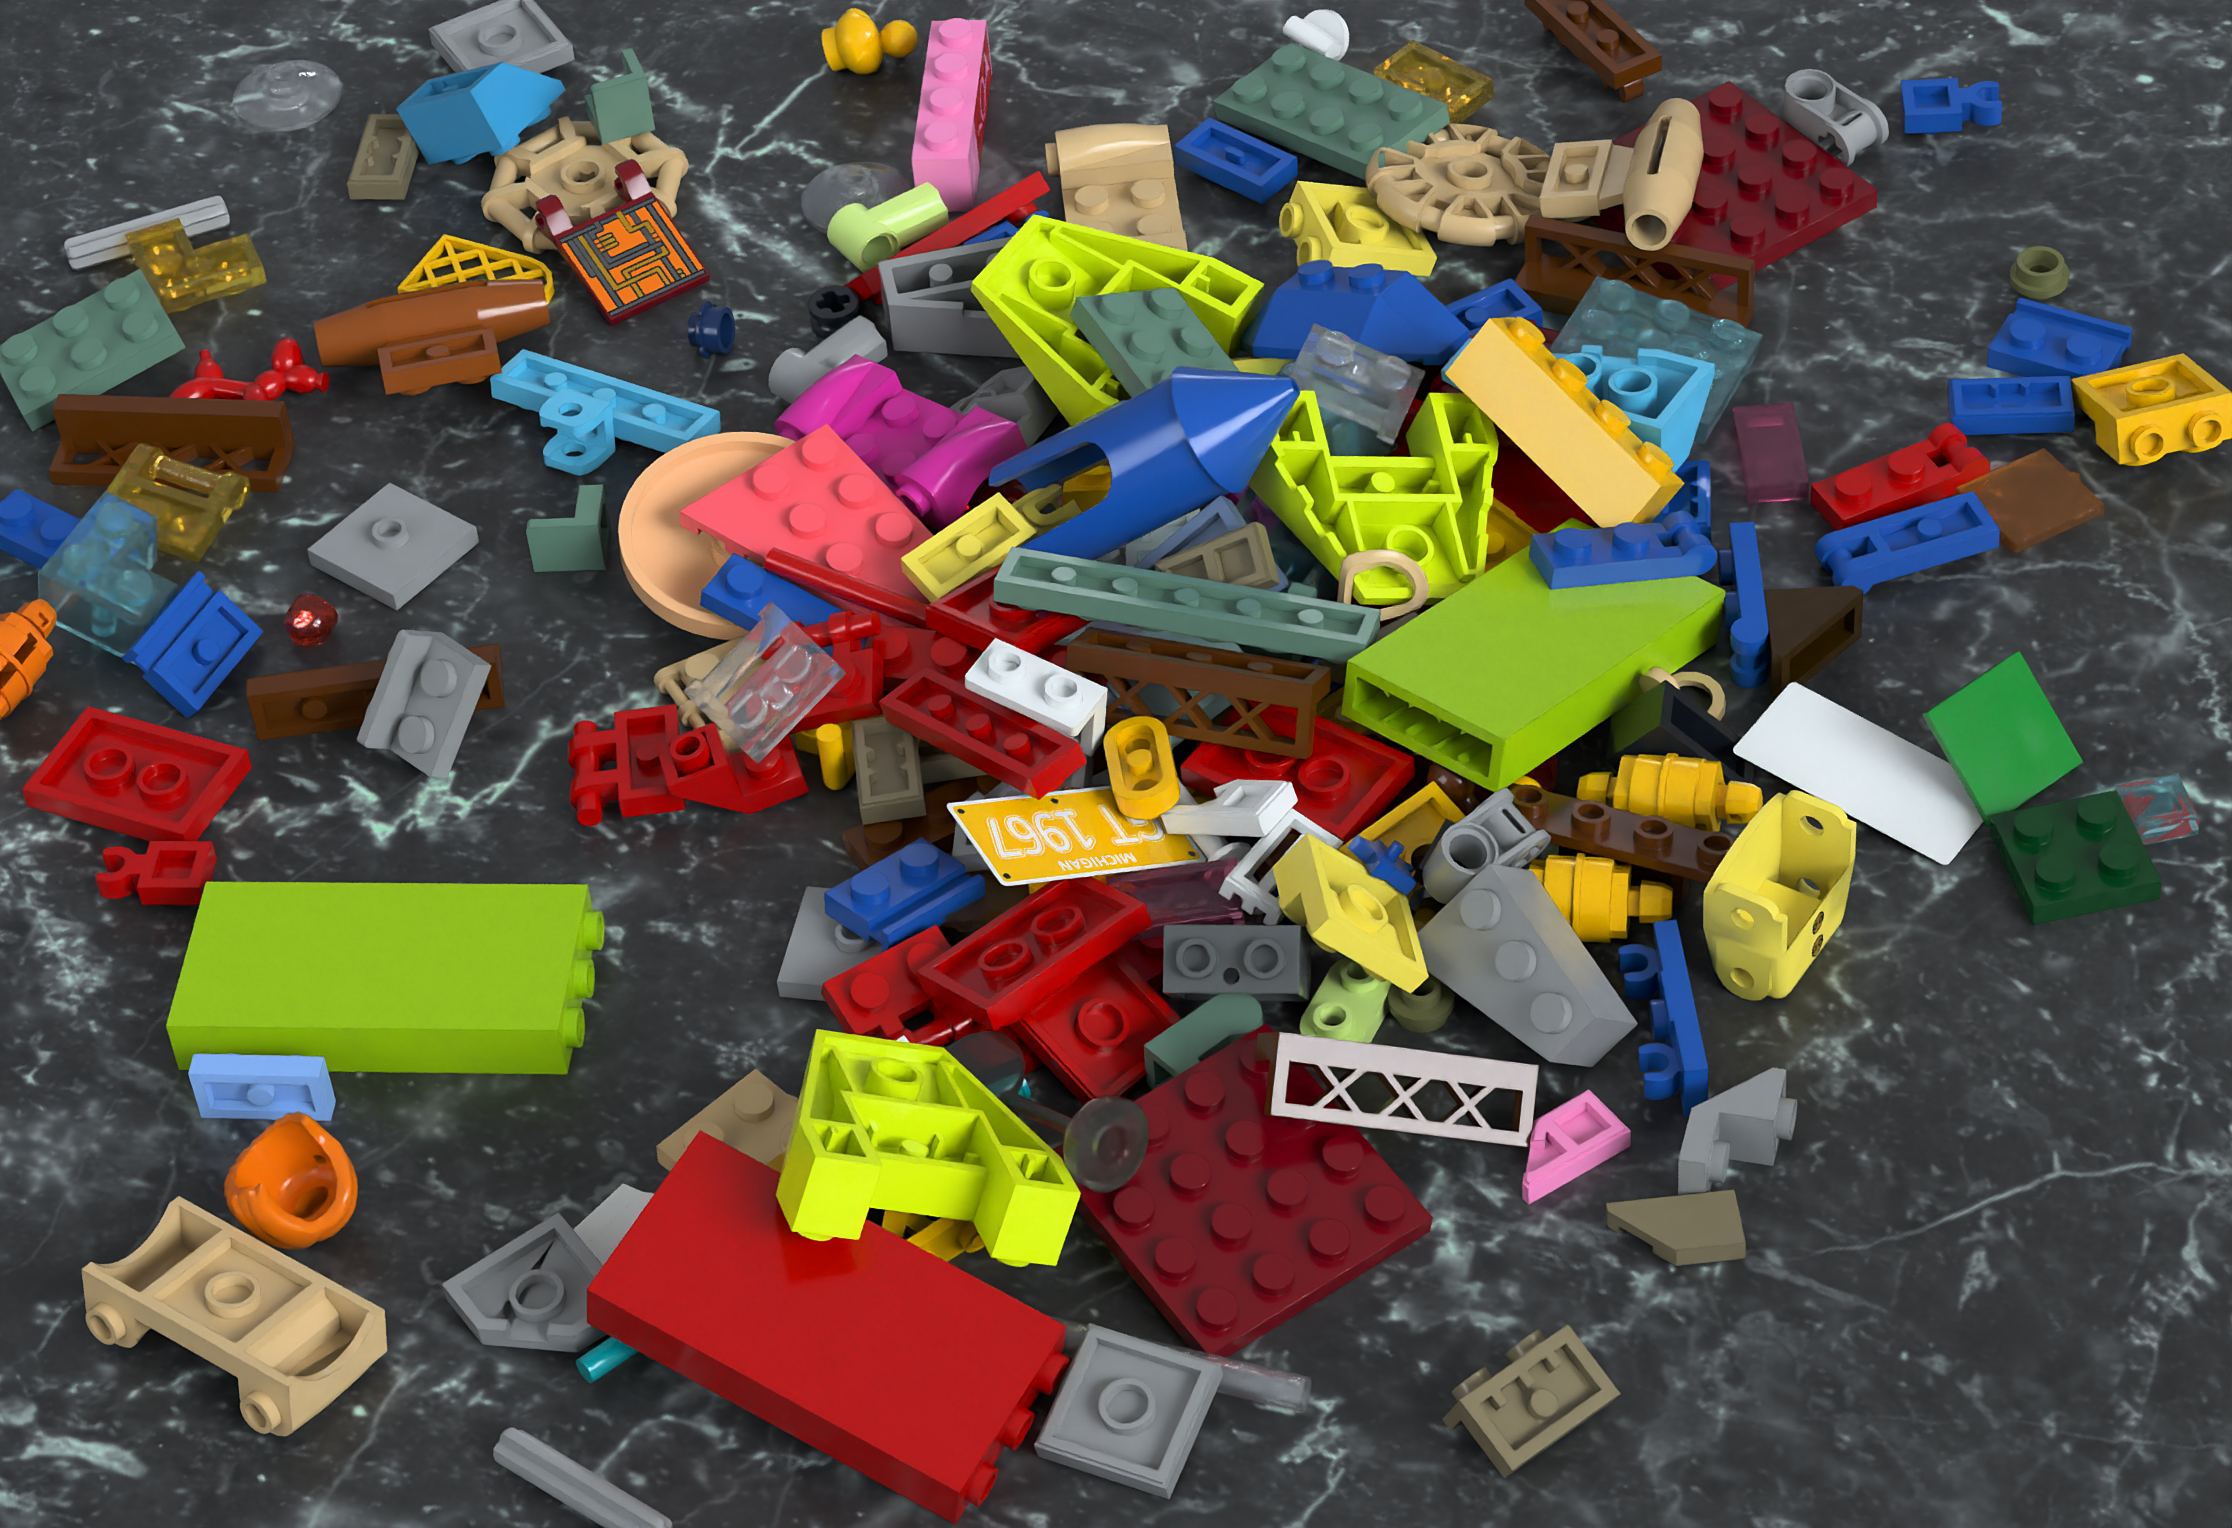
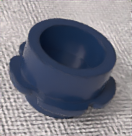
M710 301L702 303L698 312H693L690 315L687 328L689 343L693 347H699V353L703 358L709 359L712 353H729L735 338V320L731 309L728 307H717L716 304H712Z

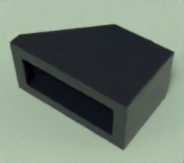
M1664 680L1611 715L1605 761L1612 765L1617 772L1619 771L1623 755L1638 756L1639 754L1666 756L1667 753H1677L1679 757L1720 761L1725 785H1728L1731 780L1753 784L1755 764L1733 752V748L1742 738L1667 680Z

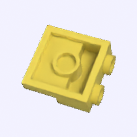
M1297 181L1289 203L1283 206L1280 213L1279 228L1281 235L1293 238L1298 246V267L1316 260H1327L1332 262L1333 266L1353 268L1362 264L1376 263L1382 265L1384 270L1408 271L1411 275L1430 277L1437 260L1423 231L1417 233L1391 219L1379 208L1377 200L1371 197L1368 189L1364 187Z
M1306 833L1272 867L1279 893L1278 902L1280 908L1291 921L1306 927L1311 938L1322 949L1330 953L1340 952L1359 963L1363 970L1375 980L1380 982L1388 980L1410 994L1429 977L1408 898L1385 880L1371 876L1365 866L1309 833Z

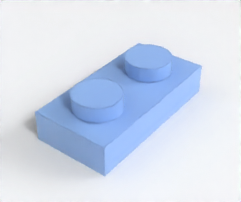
M235 1053L194 1054L188 1072L201 1118L277 1120V1118H283L288 1113L293 1114L299 1111L310 1116L315 1121H331L336 1103L324 1057L240 1055Z

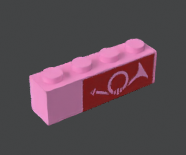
M953 18L947 21H931L911 160L915 187L926 182L932 184L939 191L948 212H969L975 208L992 78L986 20Z

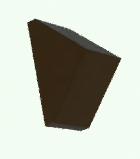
M1854 585L1764 590L1769 627L1768 648L1766 650L1771 698L1776 699L1789 683L1805 684L1862 636L1863 590Z

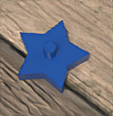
M1356 835L1347 848L1365 863L1371 876L1387 881L1406 896L1417 884L1411 875L1415 868L1399 858L1405 847L1398 841L1394 840L1388 848L1380 839L1374 843Z

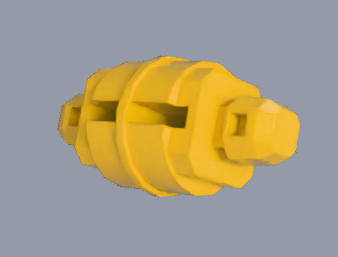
M1667 753L1666 756L1639 754L1638 756L1623 755L1617 777H1613V772H1591L1580 777L1577 789V799L1599 801L1608 807L1643 816L1663 817L1671 823L1707 832H1719L1722 818L1726 819L1727 824L1749 823L1763 805L1761 788L1754 784L1731 780L1728 785H1725L1720 761L1679 757L1677 753Z
M1577 853V856L1548 855L1546 860L1534 859L1530 864L1529 870L1533 871L1581 942L1611 943L1612 938L1627 939L1630 916L1639 917V923H1653L1672 918L1673 888L1665 883L1646 880L1641 881V886H1631V864L1615 863L1614 859L1606 857H1585V853Z

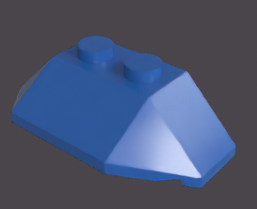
M1316 260L1301 265L1295 275L1275 290L1244 330L1240 338V350L1246 351L1254 357L1354 365H1400L1408 362H1421L1423 365H1442L1470 338L1469 329L1408 271L1384 270L1382 265L1376 263L1362 264L1354 268L1333 266L1332 262L1327 260Z

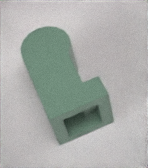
M1219 994L1144 1045L1145 1071L1147 1072L1146 1085L1154 1090L1262 1026L1263 1012L1259 1002L1248 994Z

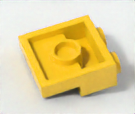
M2184 353L2070 379L2073 403L2095 421L2096 444L2119 464L2128 466L2146 465L2161 459L2167 453L2175 451L2188 453L2202 452L2218 446L2223 440L2232 438V392Z

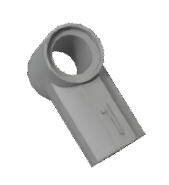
M859 315L807 353L799 348H790L784 351L771 368L768 383L770 391L792 404L803 391L819 378L855 354L879 363L888 356L886 340L878 333L873 322Z

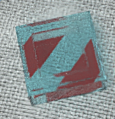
M2178 773L2115 785V790H2117L2144 845L2198 835L2200 818Z

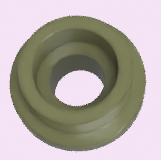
M2035 246L2023 250L2012 264L2010 284L2018 293L2028 298L2044 300L2062 293L2067 288L2070 272L2068 266L2064 263L2063 256L2057 250L2044 246Z
M1429 972V977L1411 994L1393 983L1388 991L1390 1012L1403 1028L1416 1033L1431 1032L1440 1028L1447 1021L1455 1006V992Z

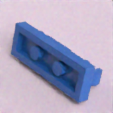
M1677 920L1653 922V949L1641 944H1629L1619 948L1620 973L1630 972L1624 974L1625 998L1633 1000L1644 999L1653 995L1656 991H1658L1659 999L1649 1000L1650 1026L1653 1040L1665 1039L1666 1044L1648 1043L1638 1048L1639 1071H1661L1644 1074V1096L1647 1099L1660 1100L1672 1096L1679 1090L1683 1114L1686 1117L1690 1116L1692 1107L1708 1100V1065Z

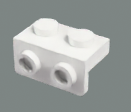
M997 638L991 642L965 675L966 689L1019 712L1079 742L1083 753L1090 757L1104 741L1108 692L1106 687Z

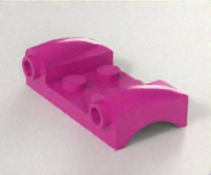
M857 354L827 372L803 391L774 423L777 436L798 441L823 425L828 424L922 523L939 531H942L963 516L972 495L979 485L989 477L991 469L996 464L1027 449L1017 423L977 406L966 416L903 389L894 370Z

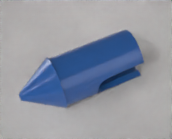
M1180 365L1173 370L1170 376L1164 378L1147 391L1129 400H1121L996 464L991 469L989 475V486L999 487L1016 478L1031 492L1035 489L1046 488L1052 483L1059 485L1109 462L1112 476L1111 487L1106 498L1096 506L1019 547L1096 560L1213 502L1220 495L1225 496L1229 493L1238 494L1243 492L1299 397L1300 388L1291 377Z

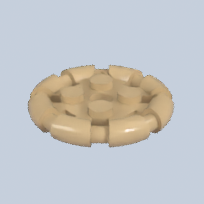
M1451 123L1435 135L1433 132L1429 133L1428 140L1423 144L1413 140L1407 141V154L1391 148H1378L1365 169V179L1368 192L1371 197L1377 200L1379 208L1391 219L1412 231L1420 233L1425 228L1438 233L1437 236L1440 241L1467 246L1490 247L1498 239H1506L1512 245L1525 242V224L1530 215L1542 217L1539 197L1551 156L1519 137L1509 140L1497 136L1498 133L1495 129ZM1380 151L1385 152V167L1379 168L1378 165Z

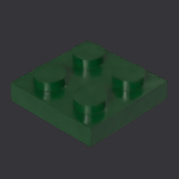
M2117 790L1991 815L1990 835L2032 925L2160 899L2162 881Z

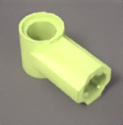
M926 182L871 209L859 203L844 206L832 217L828 225L827 237L829 242L861 272L865 273L877 266L879 261L889 259L899 253L900 249L925 238L949 223L948 209L944 205L939 191L932 184Z

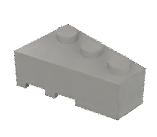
M1012 237L879 261L878 267L883 308L894 351L1020 358L971 292L972 281Z
M1489 863L1417 933L1426 969L1429 973L1549 1062L1593 1067L1638 1024L1533 871Z

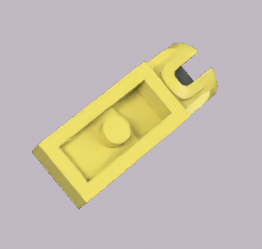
M1052 483L1046 488L1035 489L1013 504H1010L998 492L901 558L902 572L933 603L1003 564L1012 546L1019 548L1082 512L1074 499L1062 507L1059 505L1057 498L1062 495V487L1058 484Z

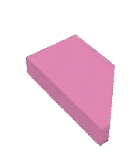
M1589 1089L1537 1118L1533 1123L1526 1173L1523 1175L1522 1198L1529 1205L1631 1146V1130Z

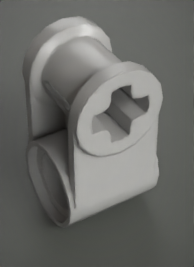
M1806 69L1792 73L1786 79L1782 120L1846 167L1853 163L1855 154L1866 147L1876 148L1887 140L1889 135L1888 123L1880 108L1872 101L1858 96L1836 82L1829 74L1820 70Z
M1507 787L1491 795L1472 813L1450 826L1442 835L1426 862L1422 873L1425 888L1438 902L1447 905L1489 863L1523 869L1550 843L1552 837L1544 829L1537 831L1512 804L1515 796ZM1454 860L1461 862L1467 868L1459 866Z

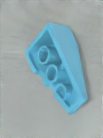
M1469 338L1441 369L1442 380L1457 389L1459 388L1444 373L1473 338ZM1582 345L1581 353H1552L1557 359H1566L1577 366L1588 379L1585 386L1600 401L1607 400L1619 407L1631 421L1628 428L1643 443L1651 442L1661 448L1672 459L1674 466L1671 470L1674 473L1679 469L1689 456L1715 375L1714 363L1660 349L1645 348L1638 349L1637 358L1602 356V346Z

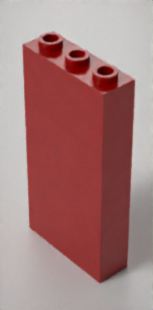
M699 1130L588 1286L587 1323L956 1525L969 1503L979 1507L987 1498L999 1473V1468L995 1467L994 1464L1004 1448L1007 1447L1015 1451L1024 1440L1035 1415L1034 1412L1030 1411V1408L1040 1392L1050 1396L1060 1384L1070 1361L1069 1357L1063 1355L1067 1326L865 1219L859 1240L833 1237L827 1241H817L806 1238L798 1232L791 1231L776 1197L781 1173Z

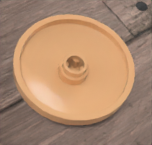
M726 432L709 435L689 441L668 451L655 460L636 479L624 500L620 513L618 527L620 557L623 570L634 592L655 614L678 628L708 638L732 640L749 633L744 628L700 606L702 590L732 554L725 551V543L703 531L696 535L681 527L679 511L796 441L760 432ZM748 556L747 560L764 568L763 564Z

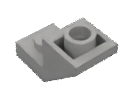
M1771 1068L1691 1108L1678 1159V1195L1710 1192L1712 1182L1724 1183L1729 1159L1773 1166L1779 1139H1792L1796 1120L1797 1099L1786 1098V1069Z

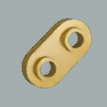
M1137 716L1120 721L1110 728L1104 737L1103 745L1117 808L1125 816L1134 819L1151 820L1160 817L1161 814L1170 810L1180 797L1177 772L1165 725L1153 717Z

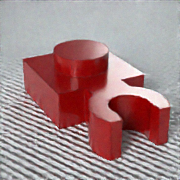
M150 841L146 854H135L126 847H109L103 850L102 855L107 872L110 873H97L95 879L100 896L108 899L123 898L138 891L142 905H200L205 883L211 882L217 857L212 841Z

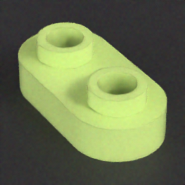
M1348 957L1340 959L1330 968L1300 1021V1035L1371 1043L1389 1011L1388 991L1392 983L1388 980L1384 982L1375 980L1363 970L1359 963Z

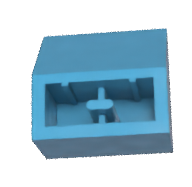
M499 62L429 79L402 102L396 110L429 165L452 160L455 165L469 161L479 153L489 151L491 156H498L515 147L520 142L518 134L525 127L532 126L545 119L552 112L549 105L566 89L560 80Z

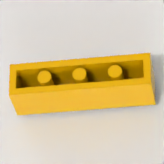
M1522 317L1489 318L1444 374L1601 528L1615 527L1626 522L1651 524L1685 484L1671 470L1674 466L1672 459L1651 442L1643 443L1628 428L1631 421L1619 407L1607 400L1600 401L1585 386L1588 379L1577 366L1566 359H1557L1543 346L1545 337L1531 322Z

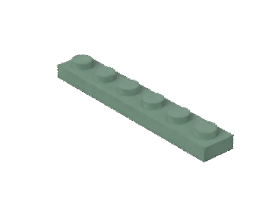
M1013 546L994 579V601L1017 605L1025 610H1047L1076 615L1087 621L1105 620L1139 626L1150 632L1168 631L1201 637L1206 641L1214 643L1232 642L1260 647L1272 653L1289 652L1324 658L1335 664H1347L1349 659L1373 645L1380 631V609Z

